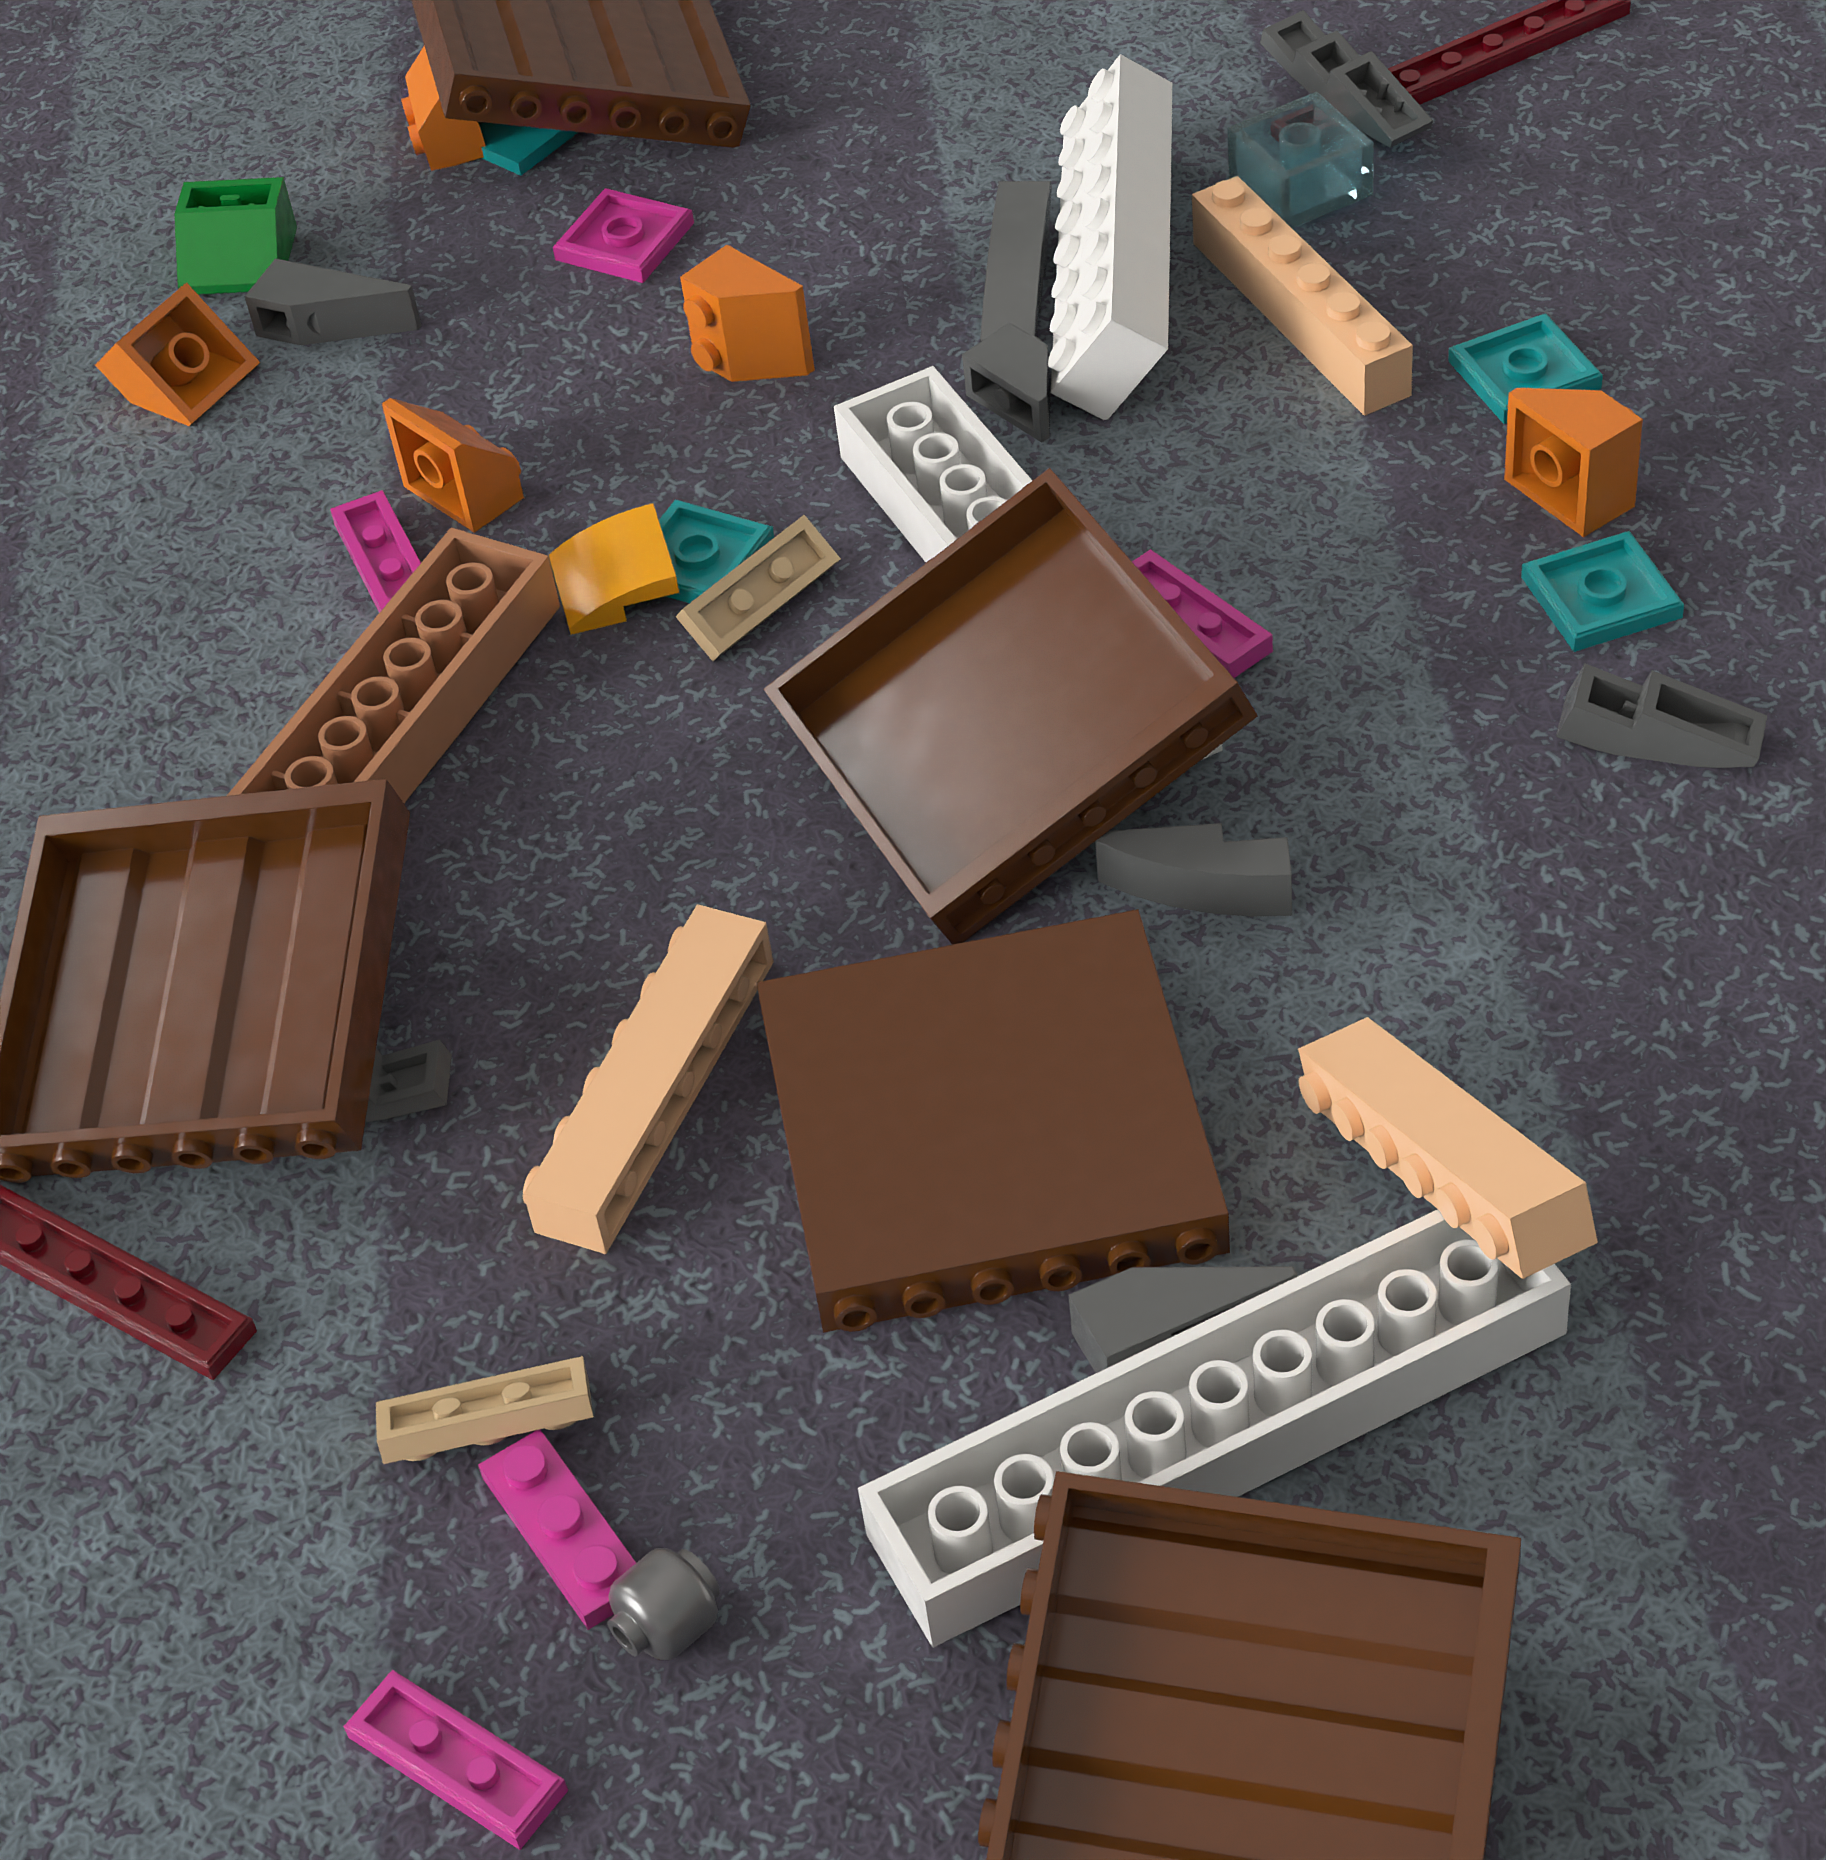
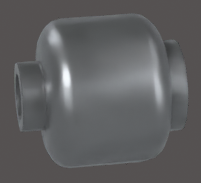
M656 1548L646 1554L611 1585L608 1598L615 1616L608 1621V1627L617 1642L629 1654L638 1656L644 1651L658 1660H672L715 1623L718 1613L715 1599L720 1595L719 1585L708 1567L689 1550L681 1549L676 1553L668 1548Z

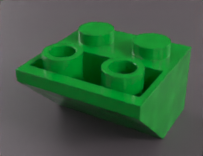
M284 177L183 183L174 213L178 289L187 282L197 294L248 292L274 259L289 261L297 224Z

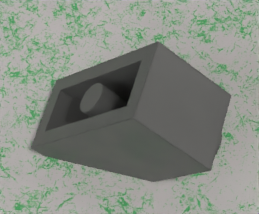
M1008 323L962 354L966 396L1042 443L1050 438L1051 381L1050 368L1048 366V345L1043 343L1038 337L1031 336L1015 325Z

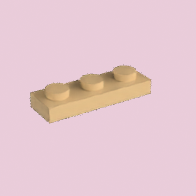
M803 515L684 607L676 618L709 658L714 661L830 570L841 558L808 518Z
M583 1356L376 1402L377 1444L383 1464L400 1460H424L437 1452L472 1444L491 1445L502 1441L508 1436L544 1428L558 1430L566 1428L576 1421L593 1418L589 1379Z

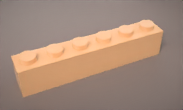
M1236 176L1192 194L1194 245L1364 416L1412 396L1413 345L1244 181Z
M697 904L684 927L680 926L674 931L669 943L668 954L657 972L650 973L645 979L638 1004L629 1019H623L618 1024L613 1036L611 1049L600 1067H594L588 1074L582 1097L571 1115L563 1117L559 1122L554 1134L553 1145L541 1165L533 1167L526 1178L523 1188V1201L527 1205L534 1233L607 1254L758 990L756 982L764 980L774 963L766 922Z
M1366 1017L1298 1048L1304 1075L1299 1078V1087L1308 1107L1315 1114L1321 1112L1336 1124L1339 1132L1346 1140L1351 1141L1354 1139L1365 1148L1380 1168H1389L1400 1177L1416 1198L1424 1197L1440 1210L1443 1218L1451 1227H1460L1475 1239L1488 1258L1492 1260L1498 1258L1520 1278L1524 1279L1598 1243L1585 1181L1370 1018Z

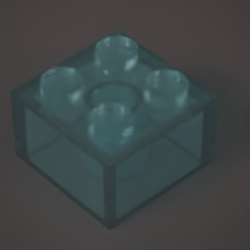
M1317 91L1227 127L1229 179L1238 176L1291 228L1373 195L1374 142Z

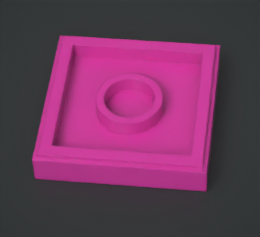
M605 188L552 247L555 260L644 283L694 224L693 212L687 208Z

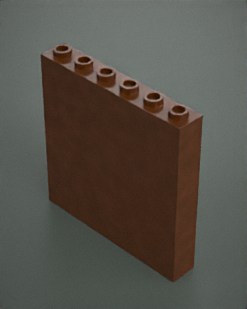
M1051 468L1024 486L1014 496L983 520L976 523L970 530L935 557L928 560L922 567L879 598L878 601L839 631L835 632L825 642L763 689L929 918L952 945L966 941L1258 717L1238 682Z
M1139 909L756 982L823 1333L840 1329L849 1332L861 1331L870 1327L875 1322L906 1316L927 1318L938 1314L946 1308L977 1302L984 1305L1001 1303L1013 1295L1043 1289L1064 1291L1073 1288L1079 1282L1113 1276L1132 1267H1160L1181 1262L1196 1265L1205 1263L1216 1255L1230 1253L1228 1209Z

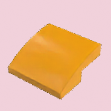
M653 503L633 508L600 521L577 533L549 554L571 635L626 622L623 606L679 593L675 570Z

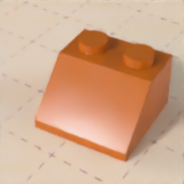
M423 46L405 76L409 96L401 98L409 124L407 126L416 156L425 153L431 171L483 158L481 147H485L486 144L479 122L445 118L425 46Z
M725 245L680 277L684 296L683 308L688 319L692 342L691 353L696 363L702 369L714 371L731 382L807 376L815 370L804 291L801 284L729 245Z
M186 282L116 342L95 366L130 403L190 426L252 371L260 361Z
M1516 388L1509 392L1504 480L1579 535L1585 537L1635 507L1643 419L1630 408L1623 406L1601 390Z
M389 398L382 403L405 488L474 533L524 498L519 478L521 468L516 457L508 449L497 447L481 437L472 426L462 425L444 412Z

